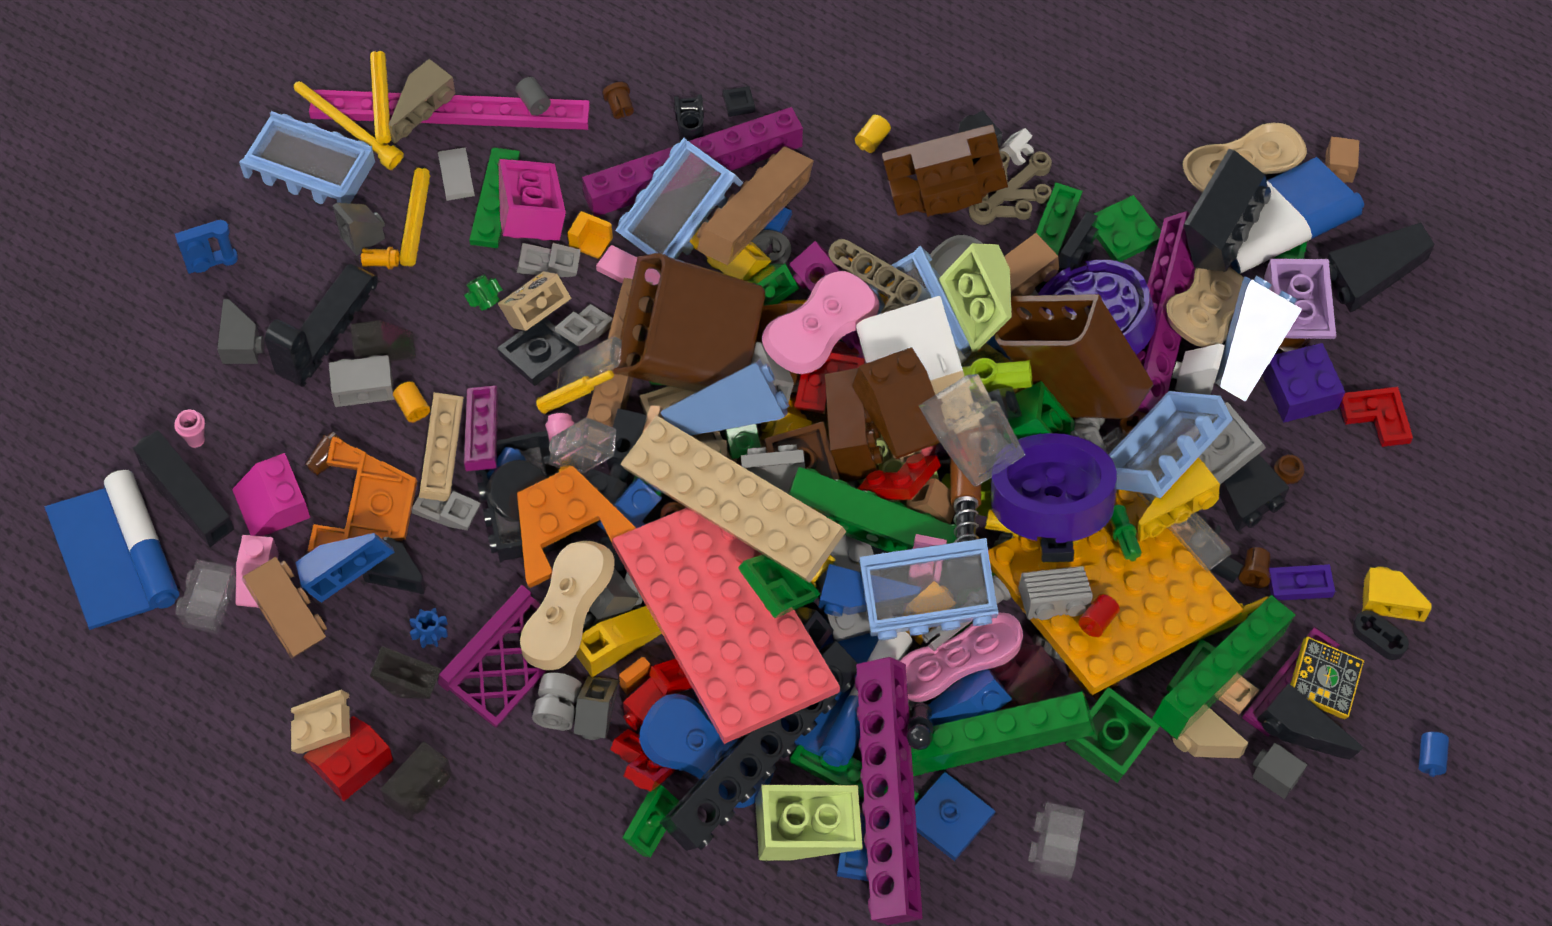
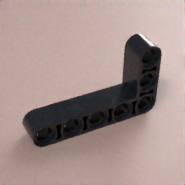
M349 264L300 329L279 319L274 320L265 334V343L276 375L304 387L307 384L305 382L308 377L311 378L323 362L321 360L324 355L327 356L339 340L337 338L340 333L343 334L355 318L353 316L356 311L359 312L369 299L370 295L368 294L370 291L376 289L378 284L377 275Z

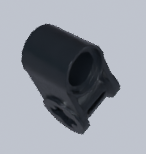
M697 94V97L692 98L674 96L675 118L678 124L680 142L683 138L691 141L703 137L704 112L702 94Z

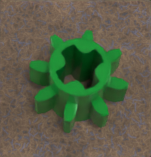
M484 274L466 285L469 292L464 296L470 307L479 306L481 311L500 301L497 293L502 291V288L496 278L488 280Z

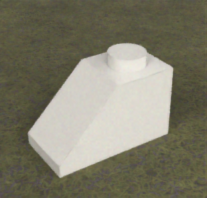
M1215 344L1185 351L1183 361H1176L1172 375L1173 379H1177L1175 390L1185 393L1211 395L1225 345Z

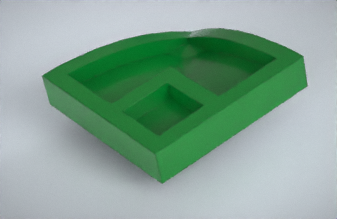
M765 555L747 559L738 567L774 619L813 602L820 595L811 582L805 581Z

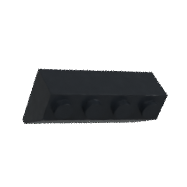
M1228 149L1184 223L1194 268L1226 272L1232 261L1236 260L1243 242L1247 241L1252 226L1258 222L1264 205L1270 201L1271 189L1267 185L1265 174L1233 149Z

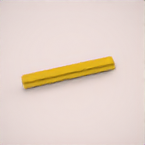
M373 51L370 54L375 137L378 144H388L391 141V134L389 129L390 114L386 58L383 51Z
M417 168L414 171L399 257L402 266L413 267L416 264L430 180L429 170L426 168Z

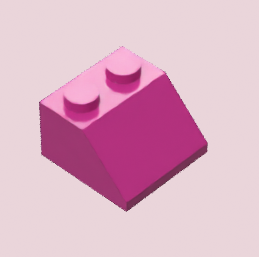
M285 453L255 464L232 489L251 536H265L310 518L305 500Z

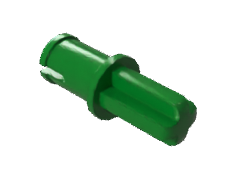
M1115 505L1112 518L1110 519L1114 530L1112 536L1119 543L1124 559H1130L1131 562L1136 561V558L1142 554L1135 536L1137 534L1136 527L1130 523L1125 506Z

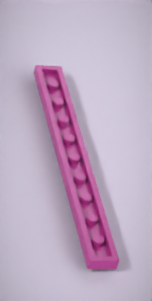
M313 90L351 120L374 121L372 92ZM388 93L390 120L401 93ZM454 95L448 103L440 106L429 119L423 120L421 123L588 130L590 101L550 99L551 105L544 113L532 115L520 98ZM310 103L309 114L311 119H331Z

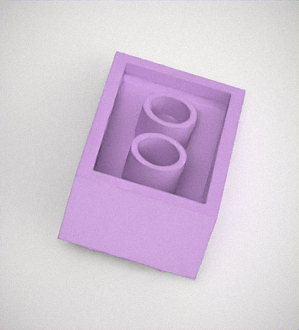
M1270 259L1264 275V280L1272 284L1269 290L1277 295L1284 291L1297 299L1294 305L1302 309L1285 338L1335 339L1336 328L1329 260Z

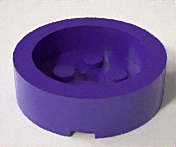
M1113 260L1086 261L1087 266L1070 270L1069 267L1059 272L1039 292L1038 295L1099 294L1136 355L1148 344L1155 331L1156 312L1146 281L1136 269L1125 263ZM1064 306L1069 313L1077 315L1073 309ZM1042 307V309L1046 313L1054 315L1051 310H1049L1046 307Z
M1058 433L1027 436L1012 442L996 456L991 472V507L996 518L1007 529L1022 537L1037 541V537L1056 538V543L1080 540L1101 530L1112 518L1116 500L1117 470L1111 457L1102 448L1083 438Z

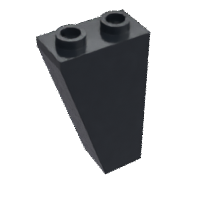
M1420 222L1329 252L1327 259L1329 260L1330 279L1337 289L1336 293L1339 302L1345 304L1349 312L1356 311L1429 259L1435 244L1422 223Z
M1258 454L1220 484L1219 496L1233 526L1239 531L1245 526L1252 528L1262 520V515L1266 512L1271 511L1275 513L1281 509L1286 503L1285 497L1289 486Z
M158 430L151 435L143 437L133 447L145 477L209 547H212L234 530L231 518Z

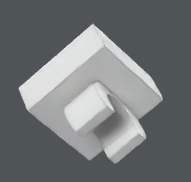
M1024 128L1012 134L1002 144L999 151L1008 153L1014 164L1021 165L1025 163V159L1021 156V151L1026 156L1034 153L1032 146L1027 144L1032 135Z

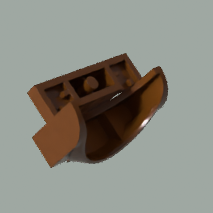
M993 124L882 153L898 216L915 211L926 213L927 217L956 212L971 205L982 203V198L989 192L1008 188ZM981 157L980 160L975 165H973L972 159ZM916 174L918 180L911 179L907 176Z

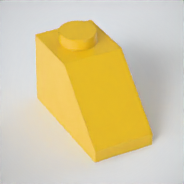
M1370 567L1364 579L1363 611L1368 610L1381 616L1425 622L1431 611V603L1402 572L1393 571L1388 567Z

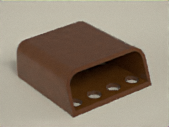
M661 253L637 257L613 373L698 392L750 365L765 299L764 288L758 284L674 259ZM655 269L659 272L658 284L651 285L646 281V270ZM649 297L654 302L652 312L645 313L639 308L640 298ZM642 325L647 329L648 334L645 341H638L634 338L632 332L635 326ZM629 354H637L641 358L634 366L628 367L626 363Z
M1099 294L1011 296L1012 317L995 333V340L1012 362L1030 360L1033 385L1042 381L1072 418L1124 419L1130 417L1138 410L1153 387V381ZM1064 306L1073 309L1077 315L1069 313ZM1020 307L1027 309L1032 316L1022 312ZM1042 307L1048 308L1054 315L1046 313Z

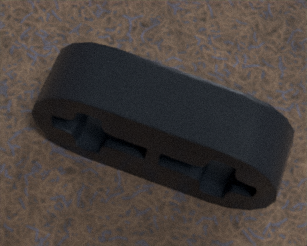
M1366 610L1357 615L1352 630L1361 641L1389 660H1397L1404 656L1409 646V641L1402 631L1373 611ZM1372 622V628H1369L1367 631L1362 628L1364 623ZM1396 640L1399 643L1398 646L1393 648V650L1388 647L1389 642Z

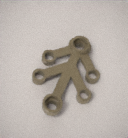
M999 151L1001 159L1005 161L1002 163L1007 180L1010 156L1004 151ZM1042 151L1033 154L1029 159V165L1007 183L1008 188L996 190V193L989 199L987 194L982 198V203L969 207L970 218L980 225L989 224L996 217H1017L1020 220L1030 218L1032 205L1028 201H1036L1041 204L1047 203L1051 196V188L1046 184H1039L1035 189L1019 188L1033 176H1044L1050 172L1052 160L1049 155ZM1036 160H1042V161H1044V162H1043V163H1039V162H1037ZM1039 192H1044V193H1046L1047 195L1042 196V195H1040V194H1038V193H1039ZM1004 201H1018L1015 206H999ZM983 208L987 209V211H980L979 209ZM1024 208V209H1026L1027 211H1026V212H1022V211H1020L1019 209Z

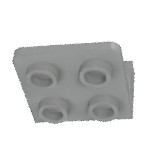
M797 445L778 446L779 452L766 453V447L747 449L748 455H741L742 467L787 494L798 468H805L804 451L797 450Z

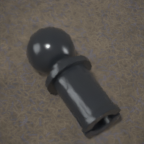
M924 703L914 705L912 708V719L908 722L907 741L913 749L917 750L926 749L931 744L933 738L932 709Z

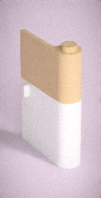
M941 296L866 318L856 325L866 363L910 347L914 349L927 370L950 436L980 427ZM922 450L901 457L899 460L906 462L910 456L919 454Z

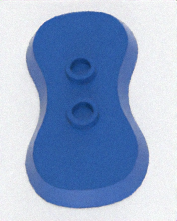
M681 694L663 696L650 708L643 720L639 737L641 748L651 761L662 767L688 772L698 779L737 740L734 739L724 744L701 705L692 698ZM761 740V749L768 754L769 747ZM741 761L740 771L744 776H747L748 767ZM773 774L764 781L760 779L754 786L756 792L745 803L739 802L735 808H744L755 803V798L761 785H769ZM720 784L719 794L722 798L726 799L727 789L724 785Z

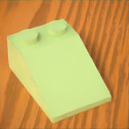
M972 243L943 273L939 281L972 352H977L1012 317L1010 268L999 245Z
M761 785L755 798L759 860H797L856 851L863 848L858 785Z

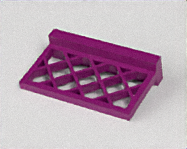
M523 585L517 589L439 674L438 685L446 691L450 690L496 728L548 671L540 668H527V661L523 655V669L505 670L504 655L522 654L521 648L503 649V637L508 633H520L521 635L524 628L523 616L530 608L537 611L541 606L539 602L531 597V592ZM519 621L520 627H514V625ZM499 643V649H493ZM500 655L501 670L483 671L482 660L486 656ZM478 666L479 672H472ZM528 674H534V676L528 681ZM524 675L525 686L521 690L507 691L506 676ZM502 676V692L484 693L483 677ZM467 678H479L480 693L467 694L459 686ZM507 697H514V698L508 703ZM503 698L504 709L497 717L486 710L485 699ZM474 699H481V705Z

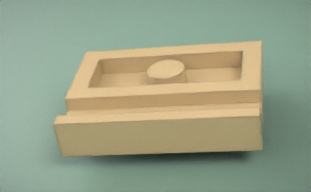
M339 690L291 708V713L294 714V720L291 721V751L298 754L305 753L350 737L349 706L346 705L349 693Z

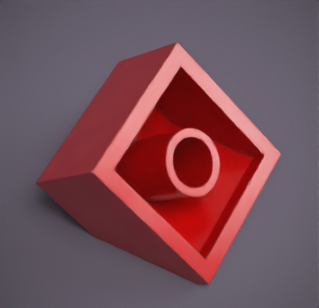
M354 716L350 718V737L310 750L303 756L307 763L343 802L394 761L390 747L368 724Z

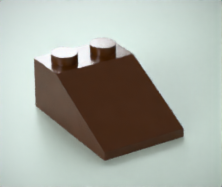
M912 347L858 367L852 387L895 459L950 438L927 370Z

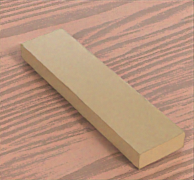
M434 392L419 498L448 501L450 497L463 396Z

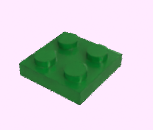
M1134 195L1094 213L1098 216L1095 228L1099 229L1096 238L1113 261L1121 262L1157 245L1159 242L1161 230Z

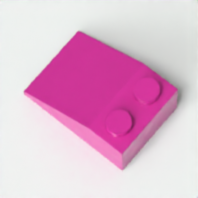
M499 159L500 222L503 236L535 238L543 241L560 240L566 211L555 164Z

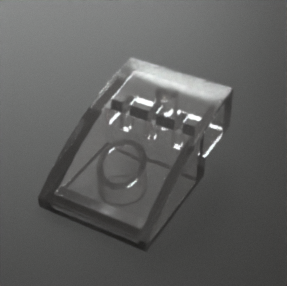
M978 374L966 375L919 405L944 449L975 487L1025 456L998 401L991 400Z

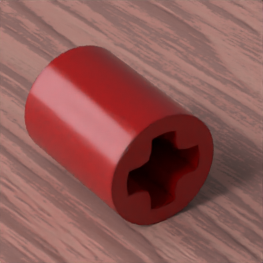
M1106 594L1098 595L1080 617V628L1089 636L1100 637L1120 612L1118 603Z

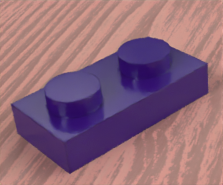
M1330 564L1269 568L1271 574L1269 583L1270 593L1278 601L1331 598L1335 594Z

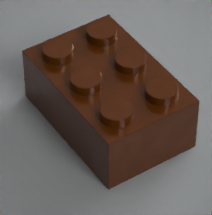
M858 368L825 374L830 451L842 480L845 482L866 479L868 474L879 470L878 464H883L882 450L880 445L877 446L876 440L881 438V434L852 387Z
M819 422L765 438L768 453L779 452L778 446L797 445V450L804 451L805 469H814L830 479L842 480L830 451L827 423Z

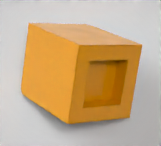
M583 211L579 213L568 231L569 247L581 249L580 252L597 259L602 257L613 239L612 224Z

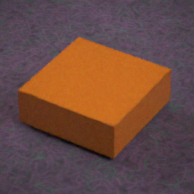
M641 657L619 674L620 687L627 695L650 678L651 664L645 657Z

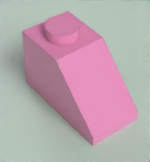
M242 535L236 562V606L259 608L243 583L242 577L274 557L278 559L279 552L274 538Z

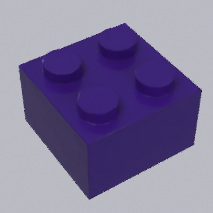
M1323 343L1274 355L1262 374L1283 423L1338 409L1345 394V390Z

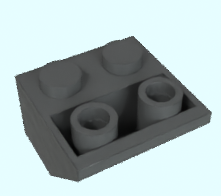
M615 568L610 582L591 605L584 621L583 632L599 622L630 612L638 601V595Z

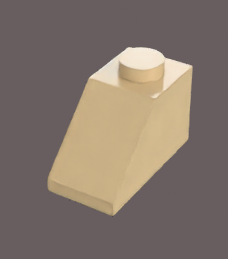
M1210 708L1177 740L1173 737V742L1178 749L1183 752L1188 751L1194 757L1240 758L1248 745V742Z

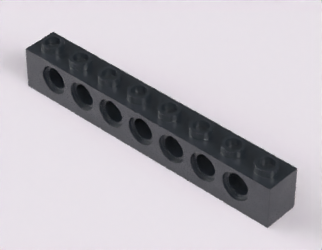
M837 641L823 646L819 652L840 685V692L844 693L855 684L854 676L857 674L856 664L858 663ZM839 693L810 705L809 709L804 708L784 717L789 724L788 732L783 729L781 719L739 737L659 823L685 851L695 848L703 849L714 838L712 831L718 825H725L735 815L734 807L739 802L745 803L756 792L754 788L756 783L760 779L762 781L766 780L777 769L774 764L780 757L786 758L797 747L795 741L800 735L806 736L817 725L815 719L821 713L826 714L836 705L837 700L835 697ZM762 739L768 744V754L761 749L760 743ZM741 761L748 767L747 776H744L740 771ZM720 784L724 785L727 789L726 799L722 798L719 794ZM699 806L706 812L705 822H702L697 815Z

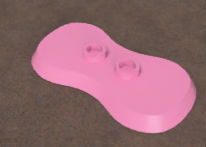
M838 271L825 275L816 283L808 300L800 308L777 317L767 325L762 336L763 347L767 354L784 369L796 374L813 372L827 361L838 340L846 334L855 331L856 325L860 321L878 314L880 307L879 299L869 285L849 272Z
M999 613L997 618H992V624L973 626L971 624L963 632L943 643L936 651L926 646L905 655L899 661L906 664L908 700L922 702L932 699L957 680L971 673L998 667L1010 661L1018 654L1021 647L1023 630L1020 622L1009 613Z

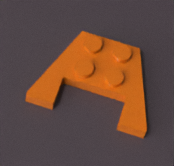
M332 437L326 462L328 466L357 470L345 529L313 524L308 552H311L319 545L375 533L381 539L383 537H390L397 541L406 540L417 479L383 461H379L358 448L348 445L337 437Z
M574 466L517 493L525 578L530 588L552 577V568L543 551L544 547L601 520L611 542L613 538L636 529Z

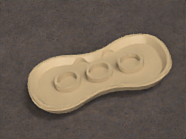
M1267 123L1254 128L1236 141L1226 144L1205 145L1192 150L1183 160V169L1192 185L1203 193L1228 149L1238 152L1264 174L1286 172L1300 164L1307 154V148L1300 134L1289 125Z
M1230 267L1226 272L1196 268L1192 286L1187 291L1171 297L1167 303V319L1170 326L1180 336L1196 346L1207 347L1222 344L1227 339L1229 324L1234 314L1244 277Z
M593 541L575 542L567 545L557 556L552 570L548 593L541 606L527 621L521 633L520 646L522 655L532 666L543 670L560 669L571 661L578 651L582 640L586 615L613 575L614 556L606 546Z

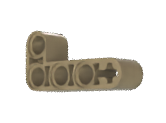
M839 239L831 245L829 257L832 262L841 270L857 276L872 289L889 298L881 314L931 298L929 291L916 279L852 242ZM846 255L853 257L852 262L845 258ZM872 265L871 270L865 274L867 267ZM895 278L894 283L887 287L888 282ZM918 291L917 296L914 299L910 300V296L914 292Z

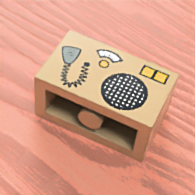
M543 271L500 301L498 305L513 328L526 331L569 301L571 297L558 274Z

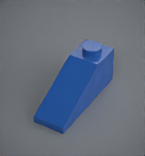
M375 533L319 545L296 561L301 588L318 601L323 602L393 554L394 548Z
M829 564L818 607L823 608L826 614L841 617L842 614L851 615L866 612L861 572ZM871 575L876 609L910 603L920 594L921 587Z
M990 669L977 671L958 680L929 704L932 709L931 722L933 726L996 712L1011 701L1012 698Z

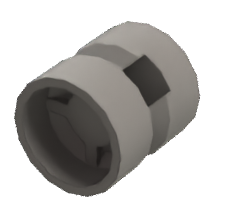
M544 674L538 690L540 698L536 700L532 720L544 728L562 731L571 729L576 714V708L573 705L577 704V698L582 688L581 682L566 674Z

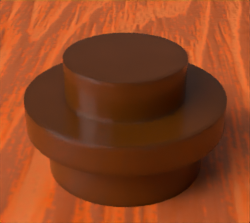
M1285 455L1276 461L1274 471L1286 484H1294L1302 479L1304 465L1297 456Z

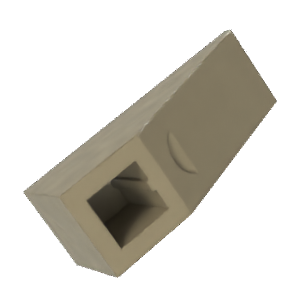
M430 59L408 76L389 122L391 139L394 144L401 138L407 137L423 120L429 119L435 110L448 103L455 95L453 77Z

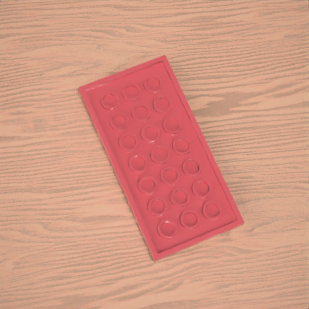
M684 508L612 539V545L724 744L840 692V685L795 610L774 619L739 571L738 567L745 560L760 556V552L689 508Z

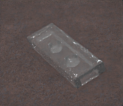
M613 336L560 367L556 390L585 376L593 378L618 367L622 340Z

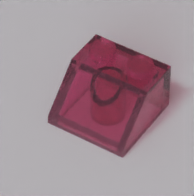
M1021 643L1020 650L1014 658L1003 665L990 668L1012 698L1011 701L999 710L1039 702L1046 691L1053 686V682L1061 671L1042 646Z

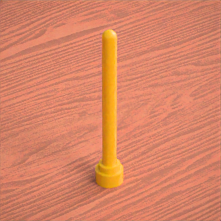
M298 81L294 84V90L357 139L372 146L373 151L378 154L380 163L387 169L393 170L401 162L404 153L396 146L378 144L375 137L303 82Z

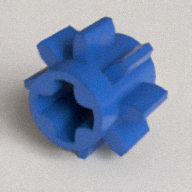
M433 608L432 611L420 609L416 619L412 618L409 620L413 628L410 631L411 639L417 640L420 638L422 648L427 644H434V646L438 647L440 638L448 637L447 629L444 628L448 624L446 616L438 618L436 608Z

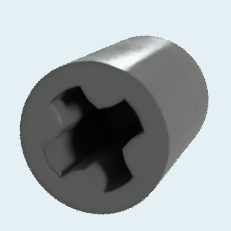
M534 77L524 78L517 84L515 91L532 115H540L550 107L551 100Z

